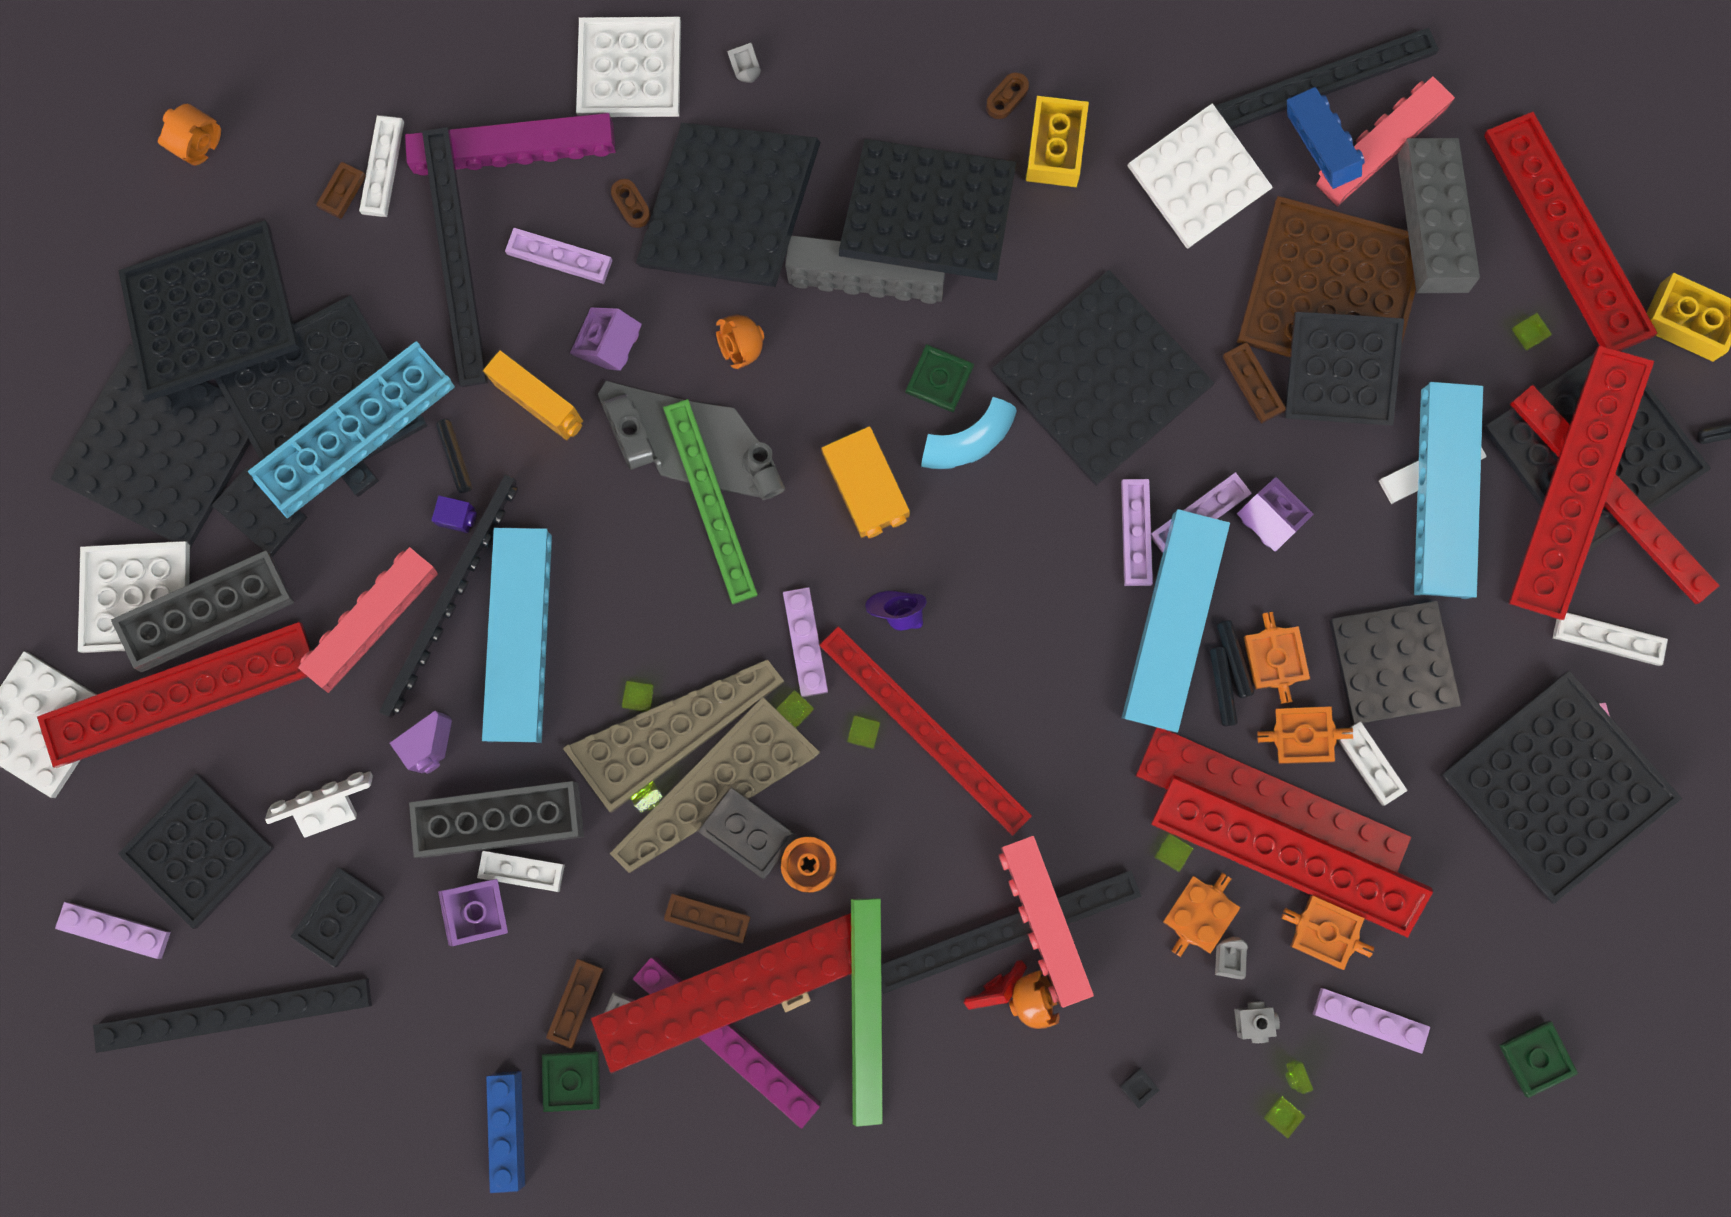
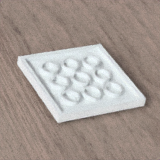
M680 17L579 18L577 116L609 113L611 117H679Z
M1213 103L1127 165L1187 249L1273 188Z
M188 542L80 547L78 652L125 651L111 619L189 585L190 545Z
M24 651L0 686V766L50 798H56L80 760L59 768L52 766L37 716L97 694L34 655Z

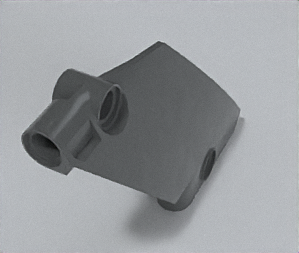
M606 381L599 391L598 397L629 469L633 470L654 462L660 476L689 483L663 407L683 401V399ZM689 401L720 490L760 497L762 501L771 499L785 490V486L772 459V449L766 443L758 441L735 408ZM630 427L633 428L636 431V433L633 435H626L622 430L624 428ZM761 454L765 457V461L758 462L753 458V455Z

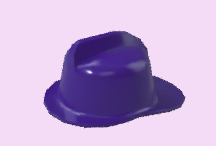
M885 591L871 596L867 600L865 607L870 615L885 618L893 629L902 631L917 629L923 626L922 609L927 601L926 597L921 594Z

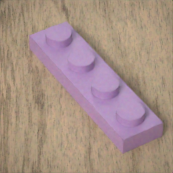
M513 228L505 250L507 255L602 284L605 283L612 263V258L517 228Z
M1235 472L1183 511L1218 519L1252 493ZM1171 520L1151 533L1152 540L1162 553L1165 548Z
M1122 479L1124 586H1151L1153 582L1149 479Z
M808 587L783 592L801 697L828 693L810 589Z
M64 902L55 929L156 959H162L171 933L71 902Z
M1324 988L1320 989L1313 1015L1421 1054L1423 1053L1430 1027Z

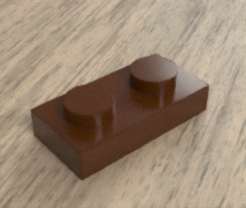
M340 162L317 202V207L342 219L366 178L364 172Z

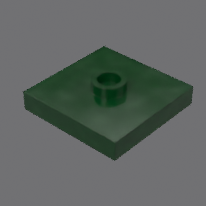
M926 344L906 388V394L954 413L973 370L974 363Z
M1546 1021L1499 1044L1520 1088L1527 1098L1578 1074L1552 1021Z
M599 1051L542 1055L543 1112L600 1109Z

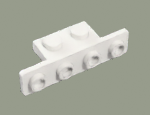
M371 771L364 774L358 772L339 783L335 781L327 783L317 791L302 792L292 800L286 802L285 800L277 801L269 807L265 820L267 824L293 815L304 838L356 819L357 813L348 795L369 788L373 775Z

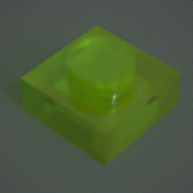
M1538 313L1512 328L1526 351L1552 335Z
M626 681L622 708L644 712L650 710L654 686Z
M794 690L776 710L796 729L814 711V708Z
M854 716L847 742L874 749L880 722Z
M651 782L632 797V801L638 811L642 813L645 810L649 811L656 807L660 802L659 799L663 796L656 784Z
M1168 834L1156 853L1155 858L1175 871L1180 872L1193 848L1173 835Z
M1296 1060L1286 1064L1289 1071L1286 1073V1078L1292 1089L1296 1088V1091L1302 1094L1313 1091L1303 1063Z
M1283 1097L1278 1099L1264 1117L1268 1123L1286 1138L1290 1137L1305 1118L1300 1111Z

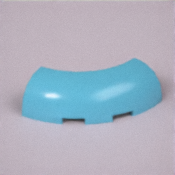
M993 397L986 413L970 428L952 435L928 434L921 467L950 469L981 459L1004 439L1014 421L1017 412L1016 407L1002 399Z

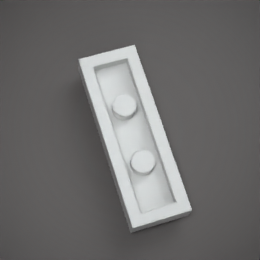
M1361 721L1351 726L1353 727V733H1342L1353 734V739H1337L1382 806L1408 791Z
M482 851L477 878L486 880L497 879L498 882L560 892L565 865Z

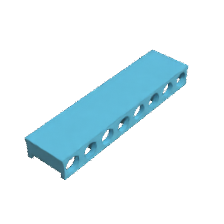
M416 341L248 472L283 515L289 518L455 388V386Z
M1429 382L1427 386L1421 389L1414 595L1458 597L1462 599L1477 597L1483 386Z
M1179 509L1172 515L1122 714L1123 719L1178 733L1227 538L1229 522Z
M494 528L482 741L542 743L552 535L548 532V529Z

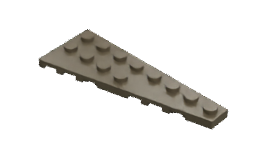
M765 660L735 675L688 693V695L679 699L669 701L632 719L585 737V739L567 745L563 749L608 811L612 813L755 705L762 697L764 698L784 683V680L771 663Z
M762 697L610 854L631 873L697 832L730 786L750 799L816 758L820 752Z

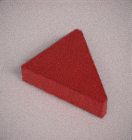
M1018 960L1011 972L1004 977L999 974L983 986L985 989L977 996L966 997L963 1003L968 1010L1008 1003L1013 995L1015 983L1022 978L1027 969L1026 965L1022 960Z

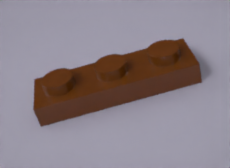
M1247 342L1226 352L1222 356L1261 424L1286 410Z
M673 893L671 894L664 921L742 944L744 943L751 916Z
M577 959L546 1039L569 1048L574 1047L604 968L582 959Z

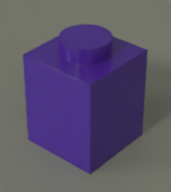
M438 496L431 521L439 527L469 533L470 527H473L476 522L477 513L469 502Z

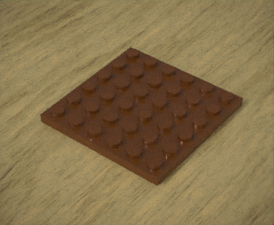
M1277 196L1237 343L1244 344L1247 342L1251 347L1290 357L1294 312L1404 318L1403 342L1416 291L1408 231Z

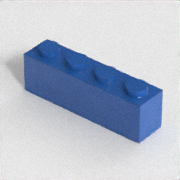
M1314 87L1287 99L1288 118L1332 189L1362 177V165L1365 164L1364 156L1359 149L1356 150L1354 148L1350 133L1348 131L1344 132L1337 113L1331 112L1327 97L1325 95L1321 96L1317 88Z
M521 1071L493 1073L486 1076L490 1193L515 1192L525 1186Z

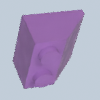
M591 307L570 354L605 369L621 371L628 361V354L632 345L638 339L642 324L620 309Z
M1277 477L1268 483L1237 513L1243 524L1251 528L1260 537L1263 544L1271 547L1274 551L1280 548L1314 515Z
M434 711L390 742L408 770L419 773L426 772L428 774L440 766L439 761L445 758L452 719L448 715Z
M497 879L438 891L449 946H456L508 933Z

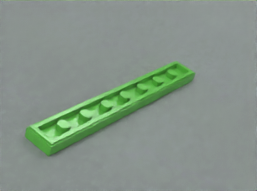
M686 399L665 406L663 409L732 605L756 597L757 592L689 400Z
M879 898L851 899L853 1125L856 1127L882 1124L881 899Z

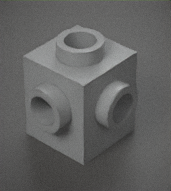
M1263 1001L1248 1002V1008L1234 1009L1237 1037L1252 1039V1043L1269 1042L1268 1037H1277L1276 1029L1280 1028L1278 1013L1274 1012L1273 1007L1265 1006Z

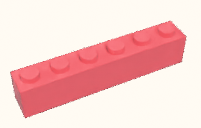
M1434 77L1426 83L1423 81L1419 82L1412 89V95L1408 99L1405 97L1401 98L1392 108L1394 111L1389 116L1386 113L1383 114L1375 122V128L1371 132L1365 130L1356 139L1357 144L1354 148L1362 152L1365 164L1362 165V177L1332 189L1322 171L1319 172L1321 177L1316 186L1337 207L1401 150L1407 138H1415L1450 106L1455 97Z
M410 547L396 556L391 568L379 574L375 580L376 584L369 591H364L358 597L357 604L352 610L344 612L338 620L339 624L332 631H327L321 637L320 644L313 651L307 652L301 659V664L298 668L327 693L337 685L438 575L435 568Z
M1034 836L1002 847V853L998 856L1003 869H1009L1012 880H1009L1008 883L1013 896L1019 895L1022 906L1018 907L1023 923L1029 922L1032 933H1029L1028 937L1033 950L1039 949L1042 959L1038 960V964L1043 976L1048 975L1052 986L1048 987V991L1053 1003L1058 1002L1060 1007L1063 1008L1093 997L1092 989Z

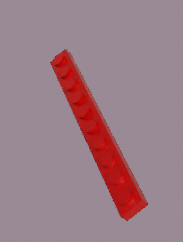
M1532 385L1510 405L1559 457L1570 424ZM1615 474L1604 507L1694 604L1703 601L1720 585Z
M839 626L819 645L1012 836L1032 817Z

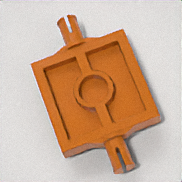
M1273 612L1264 613L1262 616L1265 630L1258 634L1246 635L1244 637L1254 688H1278L1281 704L1293 702L1289 686L1295 682L1310 679L1299 626L1286 629L1276 627Z
M1332 707L1276 709L1274 731H1257L1258 743L1275 742L1278 749L1279 764L1335 762L1334 746L1337 739H1353V734H1342L1353 733V727L1336 729L1332 720Z
M1221 873L1214 886L1207 885L1193 876L1164 919L1163 923L1175 930L1180 937L1173 949H1171L1175 954L1182 945L1176 954L1177 956L1182 957L1189 944L1196 945L1211 954L1241 908L1230 901L1223 893L1232 880L1228 876L1221 885L1226 874Z
M1310 896L1306 908L1301 914L1287 908L1283 911L1286 914H1282L1281 919L1296 924V933L1290 947L1341 970L1345 969L1349 957L1355 951L1369 958L1373 954L1369 951H1374V946L1359 941L1360 929L1365 918L1315 896Z

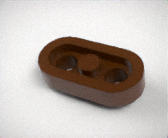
M1017 72L1009 74L989 95L986 109L992 118H1006L1024 99L1029 88V82L1025 75ZM1018 87L1020 90L1015 92L1011 88ZM1001 105L1003 106V109L998 110L995 108V106Z
M628 179L616 181L612 185L611 195L624 219L631 227H644L648 224L651 214L637 187ZM624 192L630 193L626 198L621 197ZM636 213L642 214L639 219L633 218Z

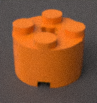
M183 104L175 110L168 109L163 116L165 123L158 139L159 145L191 165L195 166L205 162L209 158L205 155L209 148L215 150L220 140L221 127L216 123L217 121L191 104Z
M801 837L794 840L786 847L782 855L781 872L785 881L792 888L801 892L812 893L824 889L832 882L837 871V860L834 851L826 842L815 837ZM805 858L816 860V863L813 865L815 869L813 872L808 869L803 870L802 866L805 865Z

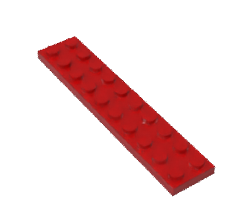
M1534 112L1487 130L1484 134L1486 141L1599 345L1616 351H1622L1658 334Z
M1602 346L1597 347L1508 604L1559 620L1565 619L1654 361Z
M301 622L292 624L37 716L52 766L54 768L65 766L308 677L298 668L303 656L307 652L312 651L303 624Z
M1157 727L1153 732L1135 777L1167 790L1173 776H1179L1395 872H1398L1411 839L1406 834L1175 733Z
M1176 775L1173 776L1152 819L1151 825L1407 938L1433 893V889L1430 886Z
M851 913L591 1018L610 1073H614L851 975Z

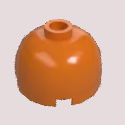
M731 315L717 321L716 326L720 325V331L716 332L718 345L725 360H728L729 357L734 363L730 365L732 368L740 369L753 363L760 356L764 332L752 319L742 315Z
M1041 970L1020 978L1015 983L1013 999L1009 1001L1012 1014L1018 1016L1030 1028L1035 1029L1047 1028L1059 1023V1013L1054 1014L1053 1006L1057 1005V1003H1053L1048 991V987L1051 984L1047 976L1041 977Z

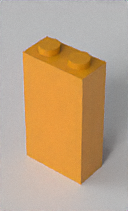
M499 351L483 370L498 389L566 441L570 436L574 437L580 431L583 420L574 406L502 351Z
M870 426L822 447L823 456L861 538L865 536L873 538L881 534L883 528L890 525L894 528L907 521L906 518L910 515L909 508Z

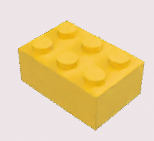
M1037 96L1026 181L1077 187L1081 170L1089 102Z
M1672 273L1662 281L1647 311V315L1658 333L1656 336L1712 362L1726 354L1731 346V298L1676 273Z

